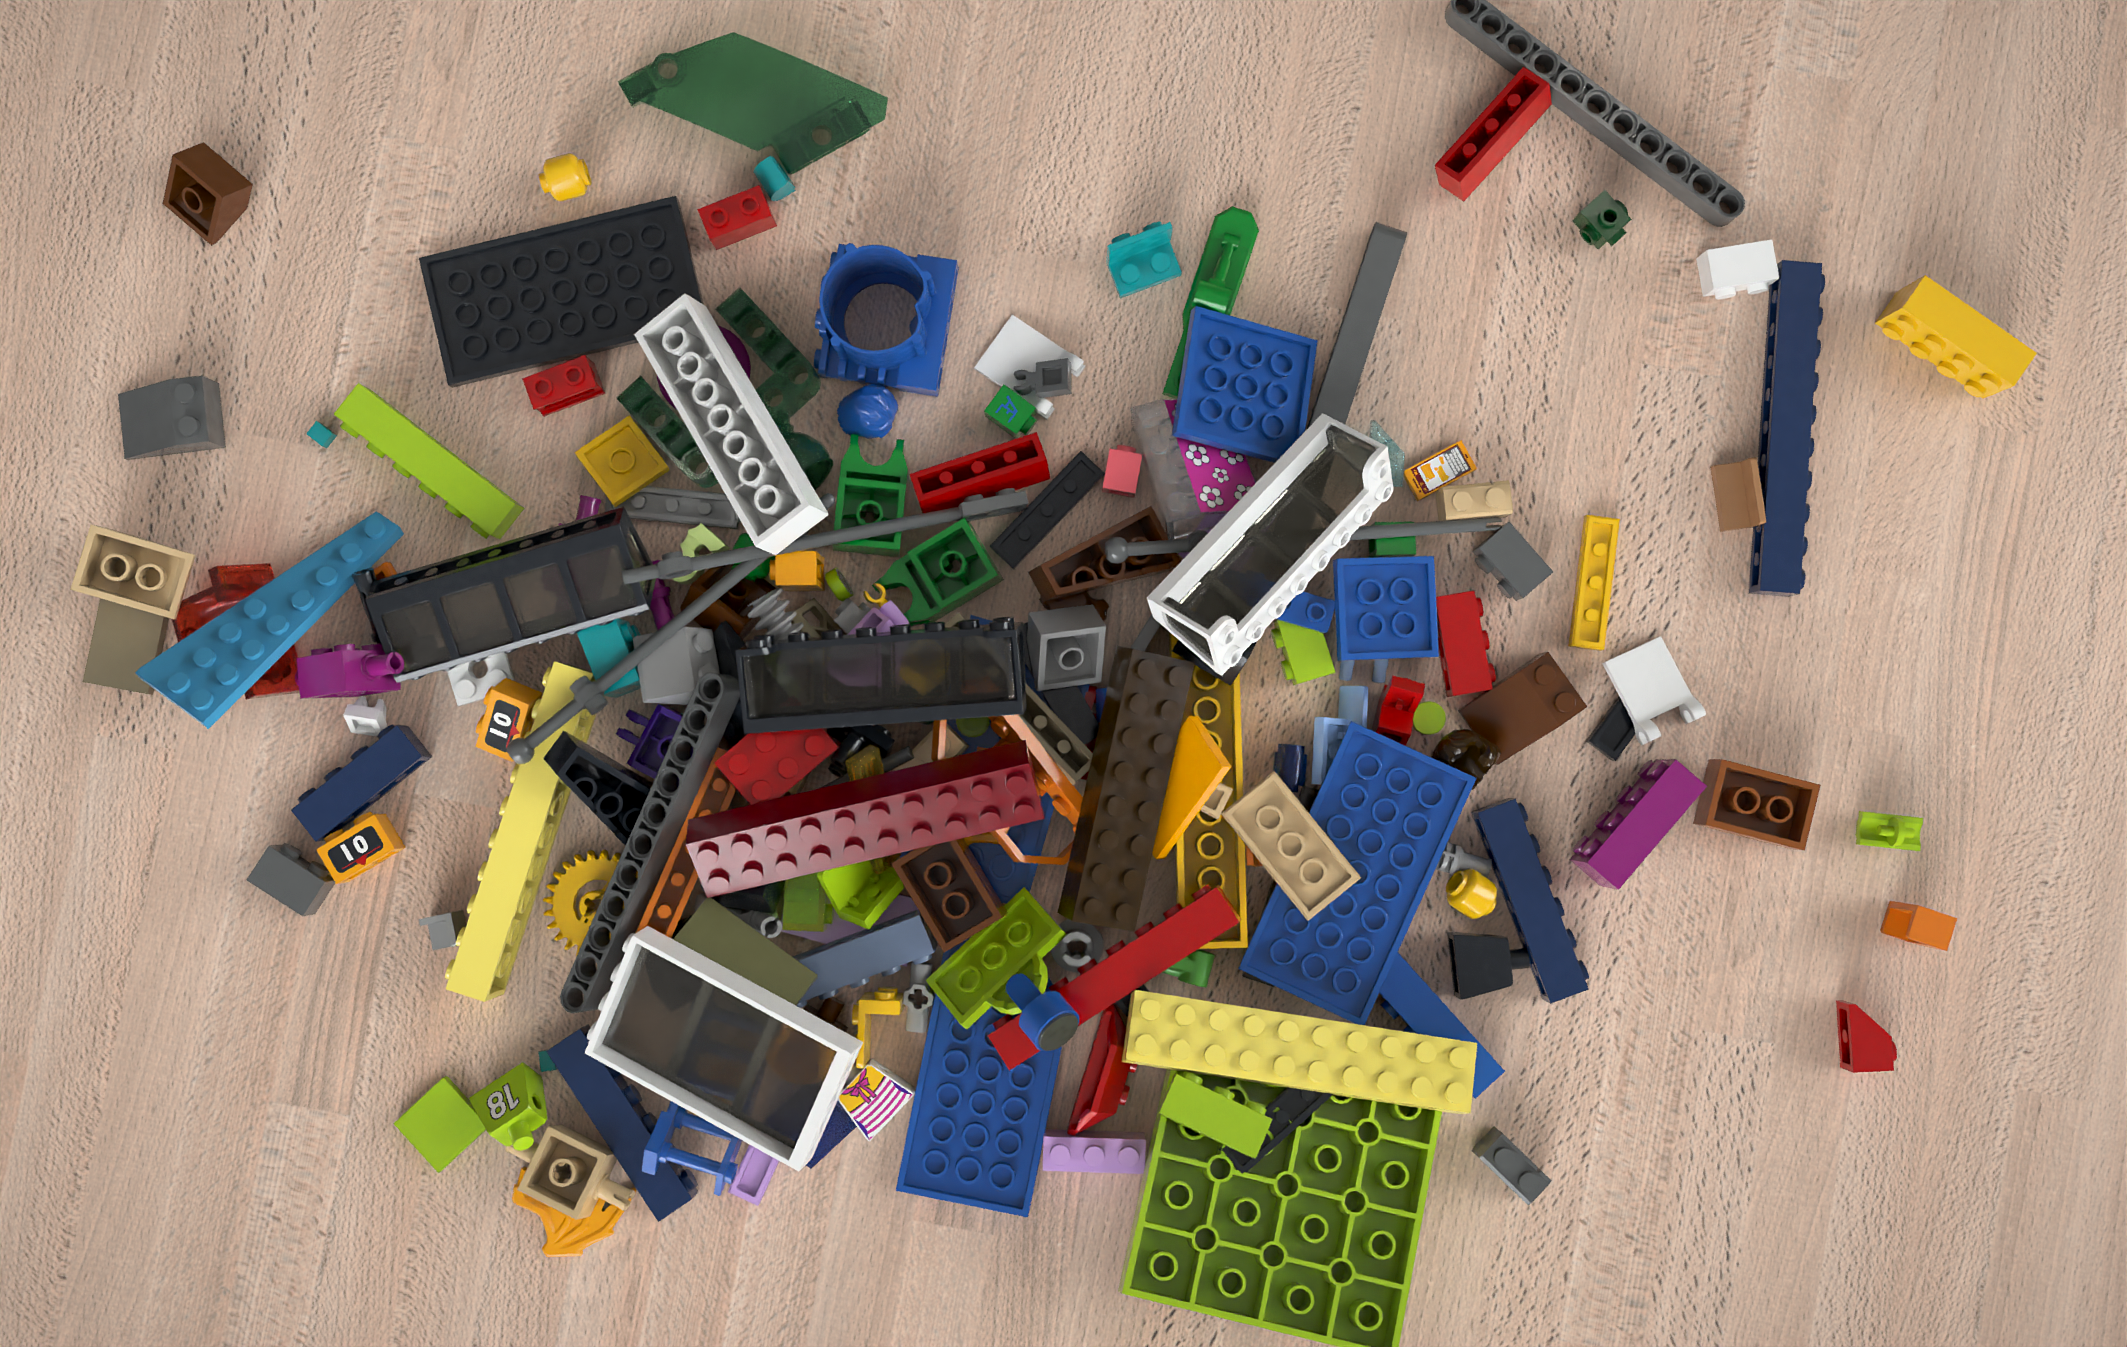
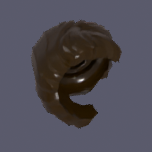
M1460 729L1453 730L1438 742L1433 751L1432 758L1475 777L1476 781L1472 787V790H1474L1477 784L1483 780V775L1487 774L1489 769L1496 764L1501 752L1497 745L1488 741L1477 732Z

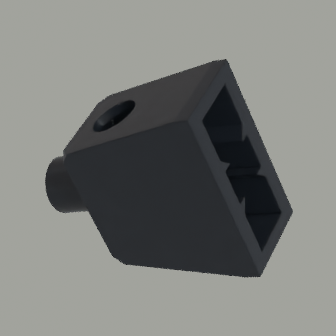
M1447 932L1454 996L1459 999H1468L1513 985L1512 970L1530 967L1527 948L1509 949L1507 937L1491 934Z

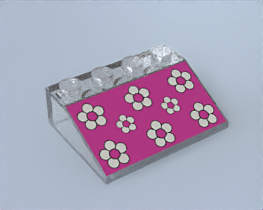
M1177 398L1160 399L1130 408L1132 428L1140 453L1143 454L1142 459L1168 540L1187 536L1196 530L1205 531L1214 528L1256 483L1247 455L1172 436Z

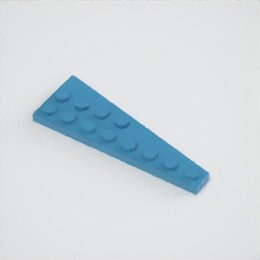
M376 511L140 667L135 672L136 675L209 729L355 583L352 574L371 568L404 535L403 531L398 525Z

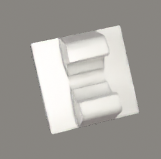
M360 696L354 704H347L343 715L351 733L377 736L383 729L388 727L386 723L387 709L383 699H378L375 707H368V702L364 696Z

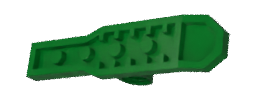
M1232 206L1217 214L1214 218L1182 313L1183 334L1162 393L1163 395L1175 399L1178 398L1191 310L1198 306L1231 315L1259 232L1251 212Z

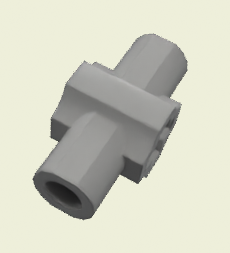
M912 962L910 987L904 991L903 1004L908 1006L906 1031L919 1033L927 1031L928 1010L933 1005L935 992L925 981L932 975L933 964L923 962L914 965ZM917 989L922 990L923 996H928V1000H924L922 1005H917L916 999L911 998L910 995L915 994Z

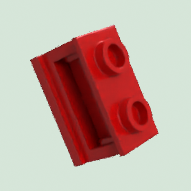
M760 185L697 209L709 240L716 250L777 227Z
M586 355L522 378L533 410L537 409L544 417L606 394L595 363Z

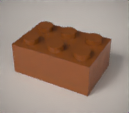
M1723 759L1708 760L1703 780L1707 787L1700 794L1693 824L1787 849L1805 851L1820 784Z

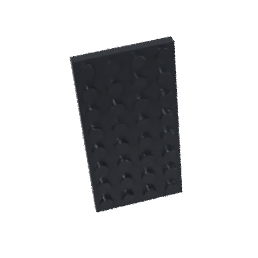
M677 196L419 258L447 383L452 388L638 343L634 334L684 293L703 304Z

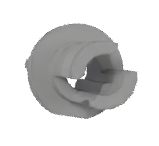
M1069 919L1060 923L1059 926L1067 935L1051 949L1055 962L1063 969L1071 972H1078L1077 969L1080 966L1088 963L1093 958L1098 963L1104 948L1102 934L1091 924L1073 922ZM1071 940L1076 942L1082 940L1087 946L1082 953L1077 950L1072 953L1069 951L1067 943Z

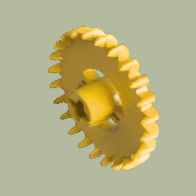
M606 849L601 851L599 859L593 850L587 851V861L580 854H575L576 866L568 861H564L562 866L565 868L566 874L559 871L553 872V876L559 883L546 885V888L554 892V896L545 897L543 901L552 904L553 908L543 912V915L555 917V920L547 925V928L560 929L554 937L555 941L565 937L568 938L564 947L565 950L578 945L576 956L596 914L593 910L595 903L592 900L598 898L602 900L621 857L619 852L615 853L611 860ZM593 880L607 881L603 889L593 890L582 896L579 902V909L583 916L580 919L576 910V898L580 889Z

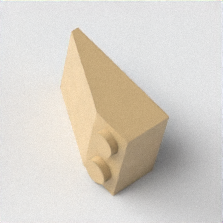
M90 525L70 590L176 619L196 555L107 527Z

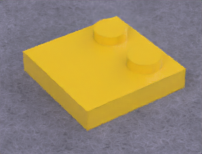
M630 415L574 452L614 508L670 471L668 465Z

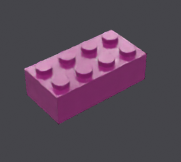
M1655 759L1654 762L1650 760L1644 764L1637 774L1640 777L1632 787L1628 785L1619 793L1616 801L1619 803L1611 812L1605 811L1596 820L1594 826L1597 828L1589 838L1584 836L1574 846L1573 852L1575 854L1571 857L1570 861L1599 886L1619 890L1707 787L1678 760Z

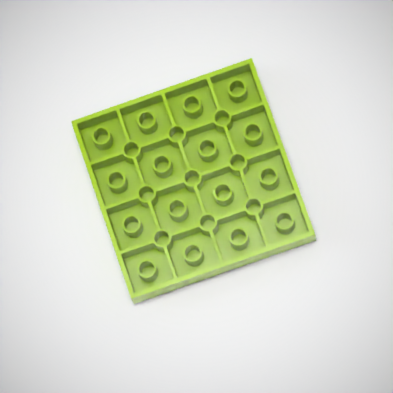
M1166 1069L1158 1110L1174 1074L1182 1076L1184 1071ZM1192 1073L1203 1079L1201 1086L1214 1091L1216 1086L1226 1089L1235 1094L1233 1101L1246 1106L1248 1101H1251L1265 1108L1287 1088ZM1332 1095L1256 1165L1243 1174L1234 1168L1232 1161L1222 1151L1225 1145L1157 1113L1118 1292L1338 1347H1399L1442 1111ZM1277 1107L1273 1112H1277L1280 1109ZM1268 1130V1131H1267V1134L1269 1135L1270 1139L1272 1140V1139L1274 1138V1136H1273V1134Z

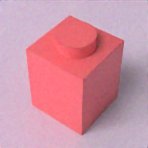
M1117 445L1116 449L1110 448L1102 492L1134 498L1143 454L1136 453V448L1125 445Z

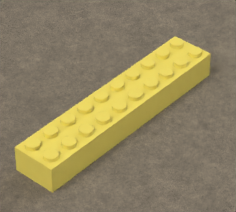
M554 661L553 666L548 667L544 674L542 684L545 686L542 699H538L533 707L532 718L535 720L531 732H526L524 738L574 699V693L570 690V686L576 680L587 676L591 682L596 681L592 671ZM582 709L534 749V756L529 762L515 765L510 777V783L513 784L510 796L504 798L500 807L499 815L503 817L499 829L493 831L488 846L492 850L488 862H483L478 873V881H481L478 892L472 895L467 906V913L470 914L467 925L461 928L457 936L456 946L459 949L456 958L450 961L445 973V979H448L446 990L483 1002L504 994L571 793V789L555 774L543 758L563 731L568 732L587 744L596 714L591 715L587 709Z
M1134 990L1130 998L1122 1062L1455 1114L1471 1113L1477 1043Z

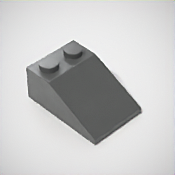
M200 375L168 379L118 394L124 459L132 460L226 448L218 382Z

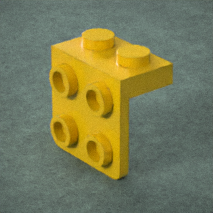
M883 986L878 987V991L865 992L857 1000L856 1004H853L852 1025H858V1034L855 1035V1038L863 1042L856 1058L857 1068H864L870 1059L871 1014L900 1015L905 1007V1004H903L904 993H898L897 987Z

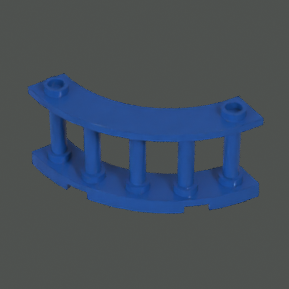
M714 988L678 1076L709 1093L734 1100L740 1087L700 1075L701 1072L696 1070L701 1053L706 1054L708 1051L750 1064L755 1051L713 1039L712 1034L707 1033L709 1022H713L716 1019L763 1034L766 1026L753 1016L719 1006V1002L714 1001L716 992ZM697 994V996H696V998H695V1000H694V1002H693V1004H692V1006H691V1011H692L693 1006H694V1004H695V1002H696V999H697V997H698V994ZM767 1054L742 1110L752 1116L768 1064ZM670 1101L667 1112L661 1111L644 1149L642 1172L655 1175L660 1163L666 1164L670 1161L716 1176L714 1194L720 1196L725 1184H732L735 1178L738 1164L734 1162L743 1140L699 1116L687 1113V1109ZM684 1126L729 1140L730 1143L722 1162L673 1148V1143H670L675 1128L681 1129Z

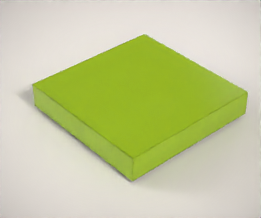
M448 1076L443 1077L393 1123L438 1173L442 1172L486 1131L470 1100Z

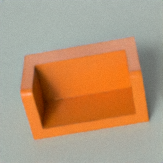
M1889 901L1880 931L1883 934L1916 945L1947 951L1957 918L1919 905Z

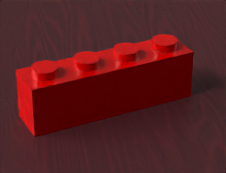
M1523 67L1435 164L1439 185L1464 202L1552 105L1550 83Z
M1037 432L909 474L922 513L958 507L960 503L964 502L963 499L968 496L982 494L983 499L996 496L995 493L1000 490L1014 488L1016 491L1051 479L1047 458Z

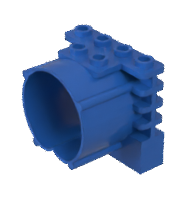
M853 243L847 245L839 244L837 252H832L829 270L822 277L819 297L820 309H817L815 317V329H819V336L823 339L822 348L816 349L814 356V368L818 369L819 376L827 379H840V381L846 382L854 381L865 385L879 384L885 386V388H898L899 391L938 397L959 271L957 260L920 254L917 257L907 256L897 249L883 245H867L856 248ZM877 284H891L909 292L917 301L914 305L917 315L909 324L911 337L897 346L884 350H864L851 345L845 331V315L850 302L859 292Z

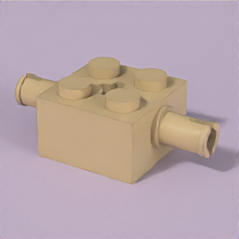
M562 1124L548 1126L540 1143L534 1142L526 1150H515L513 1145L507 1146L505 1149L507 1153H511L530 1163L517 1190L576 1220L590 1217L599 1198L626 1211L631 1204V1201L628 1199H633L635 1196L634 1190H630L610 1180V1174L617 1161L610 1148ZM568 1165L571 1166L570 1171L566 1169Z

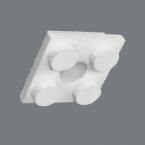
M501 652L484 659L488 666V671L484 677L479 679L473 673V666L476 663L473 661L457 665L455 668L447 671L457 706H463L484 699L488 689L491 686L495 687L505 678L515 681L506 653Z

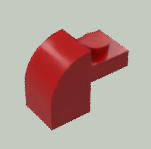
M1392 675L1388 685L1385 684L1382 689L1373 720L1372 731L1406 746L1412 733L1414 713L1424 695L1425 684L1412 681L1409 678Z

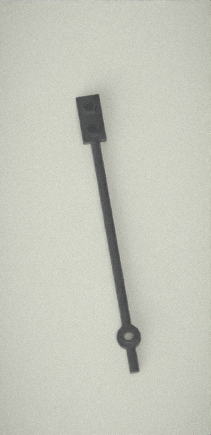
M1014 488L1000 490L995 493L996 496L984 499L982 494L972 495L964 498V502L954 508L802 536L777 555L959 521L963 518L968 521L1021 512L1028 505L1026 491L1015 492ZM755 545L696 557L683 556L681 551L662 555V561L657 564L623 570L621 572L624 584L655 578H678L697 570L775 555L755 547Z

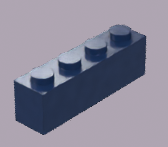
M392 724L386 727L377 735L378 741L370 747L364 746L351 755L352 761L344 768H335L324 777L326 782L318 789H309L297 799L299 804L291 809V811L316 842L325 841V837L337 830L343 829L432 758V755L409 726H394Z

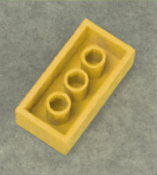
M1926 275L1898 290L1875 322V324L1883 328L1882 331L1886 336L1894 340H1900L1910 347L1909 350L1913 355L1921 359H1927L1937 366L1939 373L1945 377L1956 379L1964 385V389L1969 394L1983 399L2015 386L2037 354L2034 350Z

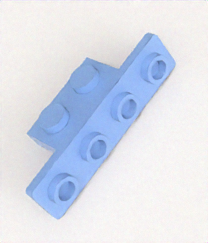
M1340 686L1338 718L1315 717L1311 784L1322 785L1349 723L1352 721L1367 728V686Z

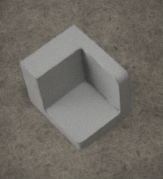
M463 910L419 919L420 926L428 924L433 950L456 946L457 936L463 926L466 927Z

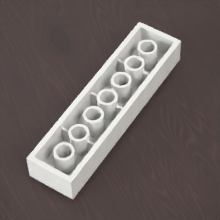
M684 293L634 334L755 547L777 555L829 515L705 305Z

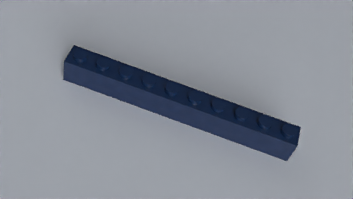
M1782 260L1777 263L1779 279L1769 285L1757 462L1766 523L1753 527L1749 594L1790 597L1800 594L1806 579L1805 571L1802 569V560L1808 548V540L1804 536L1805 523H1807L1810 516V506L1806 501L1807 491L1812 484L1809 458L1814 451L1811 426L1814 424L1817 414L1816 406L1813 405V396L1819 383V375L1815 372L1816 359L1821 351V342L1817 339L1818 327L1823 319V308L1819 306L1820 294H1822L1825 287V275L1822 274V263Z

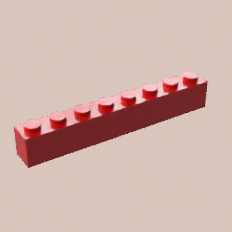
M1209 884L1205 885L1191 895L1194 899L1192 903L1183 908L1179 902L1162 913L1165 917L1164 921L1156 926L1151 921L1134 932L1137 937L1135 940L1126 945L1122 939L1105 950L1108 954L1107 958L1099 963L1094 958L1091 959L1088 963L1077 969L1080 973L1079 976L1070 982L1065 976L1049 987L1050 991H1057L1066 999L1079 1015L1078 1026H1080L1238 924L1241 918L1221 887L1218 885L1211 889ZM1021 1013L1014 1018L1010 1014H1006L993 1023L996 1030L987 1035L1009 1071L1041 1051L1037 1049L1020 1028L1019 1018Z

